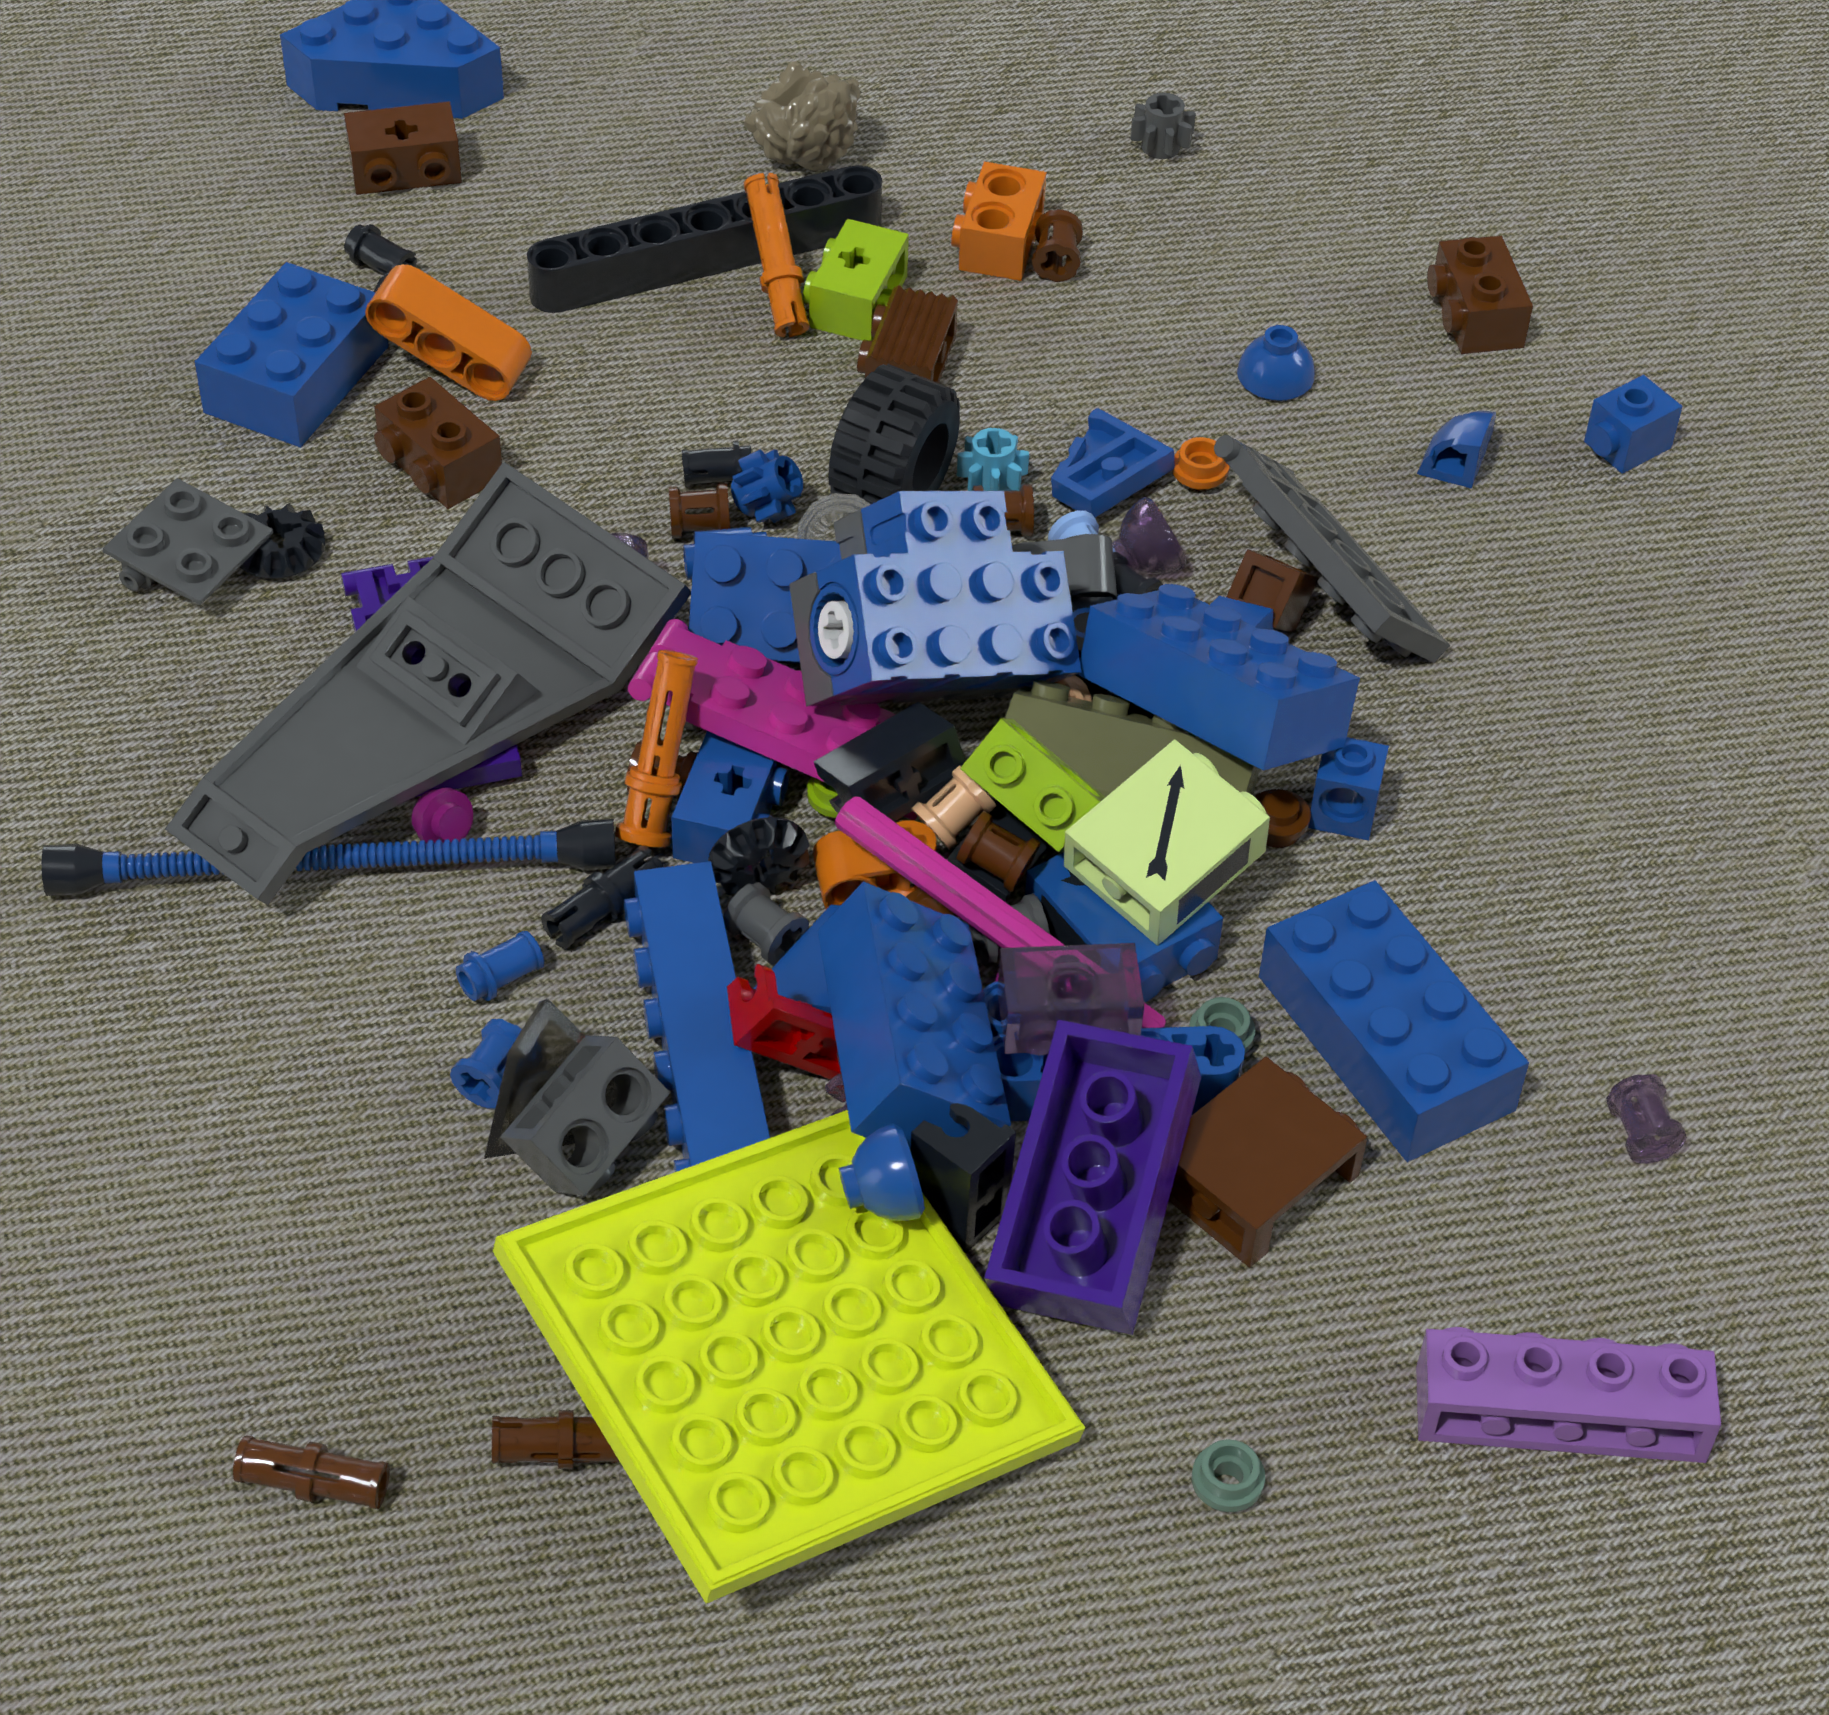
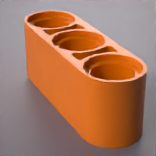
M402 264L395 266L388 273L366 306L365 314L367 321L380 335L487 400L497 401L504 399L512 390L532 355L529 342L517 330L411 265Z

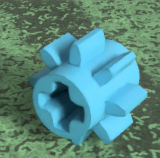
M1000 428L983 429L976 433L974 437L967 436L965 438L964 452H960L957 455V476L968 477V491H972L973 486L982 485L985 491L1020 490L1022 476L1028 474L1029 451L1017 450L1018 436L1012 435L1006 430Z

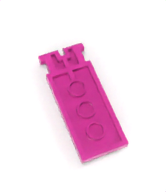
M671 619L666 623L651 647L649 654L645 657L628 685L629 694L634 699L646 701L651 697L659 650H671L693 655L698 658V663L694 670L686 722L821 781L823 780L818 776L813 761L895 715L890 711L880 708L877 704L841 705L840 702H833L826 706L806 707L801 671H796L768 659L760 651L752 647L739 646L725 640L723 645H719L690 632L688 626L679 619ZM669 691L666 704L668 706H671L672 691ZM912 811L903 817L916 820L917 815Z

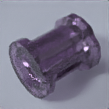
M1638 1074L1623 1079L1611 1088L1609 1095L1605 1099L1610 1113L1622 1121L1628 1135L1625 1147L1630 1159L1636 1163L1648 1164L1669 1158L1682 1148L1687 1139L1682 1124L1672 1119L1663 1100L1667 1091L1662 1079L1655 1074ZM1636 1097L1638 1102H1634L1631 1098ZM1658 1135L1660 1140H1656L1654 1136Z

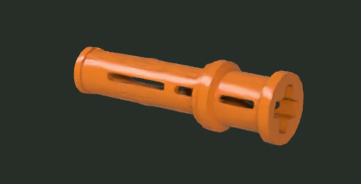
M659 650L637 766L630 767V771L626 772L624 782L630 789L623 822L616 824L614 833L621 840L648 847H668L671 844L672 835L667 831L673 796L680 794L682 788L680 776L675 773L683 728L686 722L694 670L698 663V658L693 655L671 650ZM669 691H672L673 696L665 737L662 740L660 735ZM656 756L660 757L659 768L654 767ZM648 798H650L652 803L647 820L645 819Z

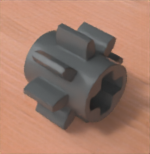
M1153 94L1146 100L1145 105L1138 103L1135 105L1130 139L1131 141H1142L1141 147L1143 152L1152 158H1172L1179 153L1180 147L1187 149L1191 147L1196 113L1195 111H1184L1185 104L1183 100L1174 94Z

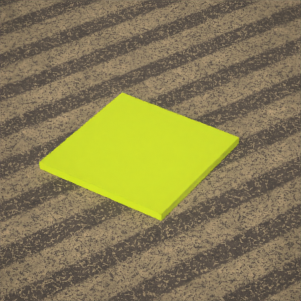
M848 1110L502 1234L495 1239L493 1247L495 1257L706 1604L1080 1441L1085 1430L1081 1420L923 1193L925 1209L920 1219L892 1221L878 1217L864 1208V1206L849 1208L838 1168L851 1165L858 1146L866 1138L851 1132Z

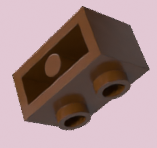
M1502 235L1439 241L1435 264L1428 267L1427 284L1430 295L1437 297L1441 305L1444 329L1447 333L1453 334L1460 353L1469 354L1524 348L1533 304Z
M431 377L374 406L377 426L374 441L379 453L387 462H395L411 476L412 481L422 493H430L447 509L482 491L502 465L500 436Z

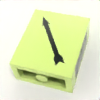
M1174 739L1065 831L1064 867L1158 946L1266 852L1270 816L1266 814L1262 804L1253 795L1244 791L1239 792L1219 776L1217 769L1209 759L1200 753L1192 754Z

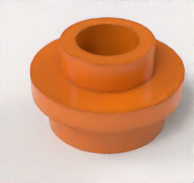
M1196 437L1185 441L1174 455L1175 468L1172 470L1173 475L1180 483L1193 489L1204 490L1217 487L1227 479L1230 466L1224 459L1215 454V440Z

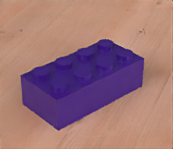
M1063 1020L1057 1021L984 1277L990 1291L1001 1306L1133 1335L1201 1081V1074L1193 1046Z

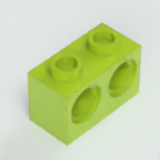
M1000 719L960 768L1058 852L1064 851L1065 831L1105 798L1102 793L1013 719Z

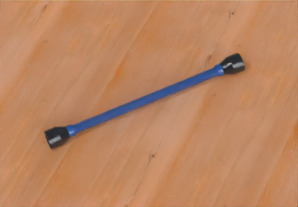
M614 819L581 820L557 831H540V835H535L534 838L531 835H527L526 839H524V836H519L518 839L515 836H511L509 840L506 836H503L502 840L499 837H494L493 840L490 837H486L485 841H483V838L480 837L477 838V841L474 838H470L469 842L462 838L460 842L458 839H453L452 842L449 839H445L444 843L438 839L436 843L433 840H428L427 843L421 840L419 844L417 841H412L411 844L408 841H404L403 845L399 841H396L394 845L392 842H387L386 845L383 842H379L378 846H376V843H370V846L367 843H362L361 846L355 843L353 847L351 844H346L345 847L342 844H338L336 848L333 844L329 845L328 848L326 845H321L320 848L317 847L307 852L297 865L296 870L302 871L304 868L306 871H310L311 867L315 871L319 870L320 867L322 870H327L328 867L331 870H335L336 866L338 869H344V866L347 869H352L353 865L356 869L360 868L361 865L363 868H368L369 865L372 868H376L377 864L380 867H385L386 864L388 867H393L394 863L398 867L402 866V863L405 866H409L410 863L413 866H417L419 862L421 865H426L427 862L430 865H434L436 861L439 865L443 864V861L446 864H451V861L454 864H458L460 860L462 863H467L468 860L471 863H475L477 859L479 863H483L484 859L487 862H492L493 859L496 862H500L501 858L503 861H508L509 858L512 861H516L518 857L520 861H524L525 857L528 860H533L535 857L537 860L542 859V863L559 862L582 870L611 869L616 865ZM80 844L44 845L42 849V881L46 896L80 895L104 884L123 883V880H127L129 876L130 879H136L137 876L139 879H144L145 875L147 878H153L154 875L156 878H161L162 875L168 878L170 874L172 877H178L179 874L181 877H186L187 873L189 876H194L195 873L197 876H202L203 873L206 876H210L212 872L214 875L220 874L218 869L197 853L194 854L193 851H188L187 855L185 852H179V855L176 852H171L169 856V853L164 852L162 856L160 853H155L154 856L151 853H147L145 857L144 854H138L137 857L135 854H130L127 857L121 851L102 852Z

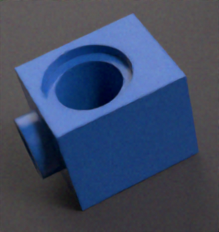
M1347 737L1345 747L1322 753L1308 828L1369 841L1386 764L1388 745Z

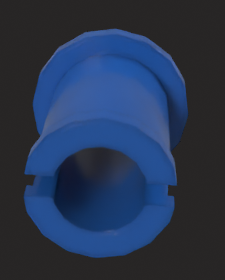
M522 931L516 934L515 937L480 955L474 951L464 955L463 963L456 966V976L462 990L469 999L476 1001L483 998L486 1001H490L497 997V989L533 970L543 968L544 956L535 938L528 931Z

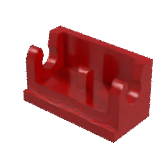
M756 964L755 966L756 989L751 988L748 980L738 976L727 986L735 1046L843 1083L831 1013L814 1008L808 1003L795 1001L779 995L774 971L761 964Z

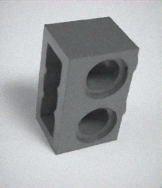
M586 1035L502 1134L501 1138L554 1192L586 1196L587 1193L593 1192L604 1185L612 1176L616 1168L614 1160L628 1143L643 1136L654 1125L658 1117L656 1109L670 1092L618 1037ZM613 1079L617 1087V1098L614 1105L609 1108L606 1103L605 1092L607 1085ZM571 1130L575 1139V1148L571 1157L566 1160L563 1155L562 1144L565 1135Z

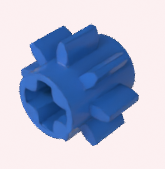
M760 449L738 460L743 472L733 476L731 493L736 506L742 513L750 517L755 516L758 523L768 519L775 523L796 513L791 500L801 496L803 478L798 466L791 458L784 455L779 456L776 449L768 453H764Z

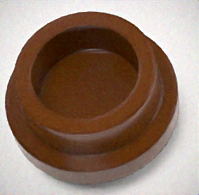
M1271 789L1255 796L1264 807L1266 814L1270 816L1267 846L1275 848L1291 846L1308 830L1311 819L1310 808L1307 802L1296 793L1283 789Z

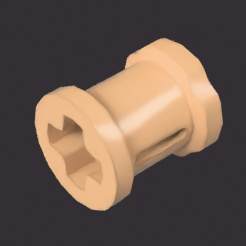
M960 765L952 772L953 779L926 804L917 802L911 808L921 821L933 830L935 836L950 851L957 845L956 836L983 811L990 813L997 806L983 788L960 769Z

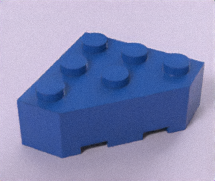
M350 0L338 8L314 19L306 20L301 25L280 34L286 84L316 110L338 111L340 103L368 105L369 110L450 101L453 118L463 119L504 99L500 47L439 0Z

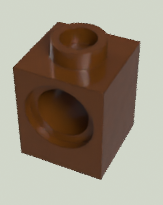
M1247 549L1226 597L1273 609V627L1295 633L1319 578L1271 556Z

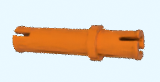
M759 173L747 178L743 184L748 197L763 268L759 281L762 291L767 293L769 297L776 336L785 337V327L788 326L789 337H794L805 333L810 328L800 288L802 286L801 283H804L803 271L795 265L779 190V179L776 174L768 173V184H766L764 173Z

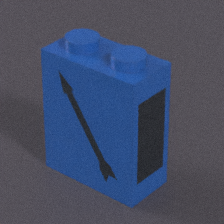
M1064 852L1026 872L1025 895L1033 893L1038 897L1048 922L1050 935L1143 1002L1149 1001L1163 987L1186 975L1194 976L1202 973L1218 958L1224 918L1209 902L1157 946L1064 867Z

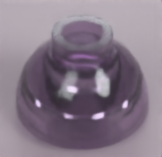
M1143 497L1136 502L1126 513L1121 523L1119 539L1112 542L1115 551L1127 558L1128 567L1151 575H1166L1184 569L1187 562L1186 556L1153 499Z

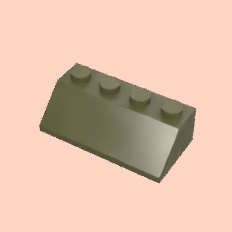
M1034 680L1032 688L1024 686L1013 694L1005 719L1015 720L1105 797L1174 739L1192 754L1200 753L1209 759L1217 769L1219 776L1236 790L1248 792L1251 795L1254 794L1259 768L1155 714L1149 716L1129 711L1130 702L1122 698L1094 694L1093 701L1090 702L1069 697L1070 688L1068 686L1051 681Z

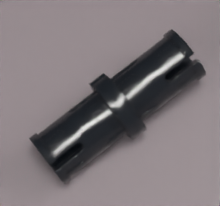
M639 846L631 855L604 874L594 872L585 878L581 890L541 916L543 928L550 939L561 931L562 935L556 939L555 944L563 949H567L574 941L605 919L609 922H614L625 913L624 899L635 898L634 871L662 868L663 865L657 855L645 863L644 859L651 855L652 850L646 846Z

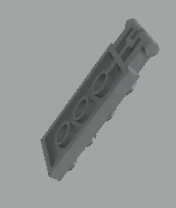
M1223 435L1217 439L1214 445V452L1218 457L1224 459L1243 481L1242 485L1257 500L1252 507L1253 511L1275 530L1281 528L1288 535L1289 539L1284 543L1285 547L1300 562L1308 567L1314 565L1319 570L1322 576L1317 582L1330 597L1342 605L1346 602L1356 612L1351 621L1358 630L1376 643L1384 638L1394 650L1406 658L1413 652L1435 663L1450 647V644L1321 501L1308 492L1295 477L1294 472L1229 435Z

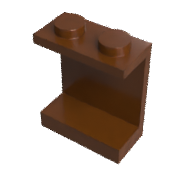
M1265 1056L1191 1116L1169 1202L1247 1267L1251 1268L1268 1253L1274 1221L1334 1171L1349 1183L1359 1176L1368 1136L1360 1131L1357 1124L1348 1115L1336 1112L1313 1094L1300 1077L1294 1073L1284 1071Z

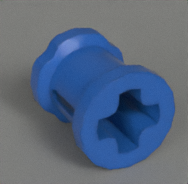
M491 1019L481 1030L482 1041L469 1058H462L457 1061L450 1073L452 1083L456 1089L469 1101L485 1108H497L507 1096L506 1086L519 1069L527 1068L536 1058V1046L531 1037L519 1026L503 1019Z

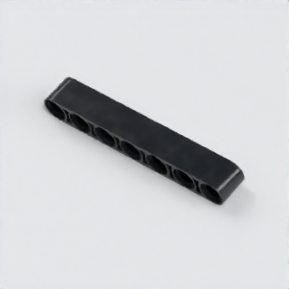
M855 165L779 183L793 255L825 248L829 238H837L847 219L880 227L882 220L883 182L881 175L875 169L868 166ZM746 191L543 239L529 247L527 252L530 301L535 308L548 313L565 312L761 263Z

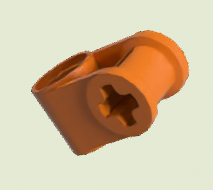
M915 820L896 822L936 852V836L930 827ZM840 830L828 833L814 845L812 854L822 900L826 909L831 904L842 905L863 881L888 892L900 893L905 897L918 888L916 885L910 887L908 879Z

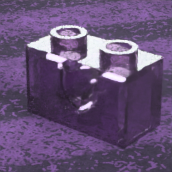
M1135 943L1000 949L997 991L1005 1054H1048L1058 1020L1141 1036L1144 1001Z

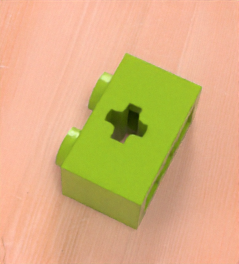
M847 219L837 238H829L823 252L822 264L818 271H811L807 276L803 290V302L809 304L810 328L861 341L864 339L873 341L874 337L871 336V327L877 304L887 306L893 288L898 285L902 287L907 278L909 234Z

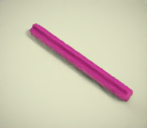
M853 797L841 808L835 820L837 829L1111 1028L1165 1027L1166 1020L1164 1016L861 797Z

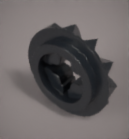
M291 503L286 504L281 510H272L265 504L262 513L259 515L244 513L272 528L273 534L280 533L281 537L285 539L283 541V548L279 549L277 542L274 543L271 537H269L240 566L245 572L262 578L277 579L290 577L306 571L322 556L325 549L323 524L316 523L311 510L296 512Z
M775 817L759 818L742 823L721 836L712 847L708 861L712 863L715 882L721 884L727 895L736 894L747 884L758 882L775 893L778 884L797 881L798 870L810 864L808 854L810 844L804 830L795 822ZM767 850H769L771 857H765Z

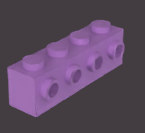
M1450 1327L1443 1330L1426 1329L1416 1366L1418 1441L1706 1463L1721 1427L1715 1353L1711 1350L1689 1349L1686 1346L1672 1343L1659 1346L1620 1344L1606 1338H1593L1586 1341L1555 1339L1530 1332L1516 1335L1477 1333L1463 1327Z

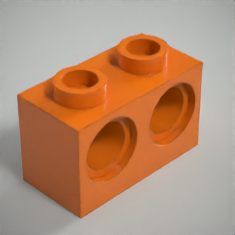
M984 161L977 182L969 181L967 184L963 203V213L966 214H957L953 225L951 245L960 248L959 270L1022 281L1036 239V222L1044 214L1047 172Z

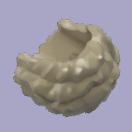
M792 61L788 64L785 71L781 72L779 80L774 81L768 89L762 92L761 99L754 103L755 108H752L751 112L747 114L744 126L749 132L753 133V138L757 144L763 147L766 158L784 165L799 164L811 171L825 170L832 163H836L847 153L848 148L854 143V134L858 130V125L855 122L858 117L856 110L857 101L861 95L859 82L853 78L839 80L837 74L824 77L820 71L814 70L810 72L809 69L803 68L800 63Z

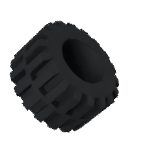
M890 364L878 366L854 392L836 429L831 447L828 474L832 496L839 502L861 510L898 491H938L950 466L958 439L960 402L956 391Z

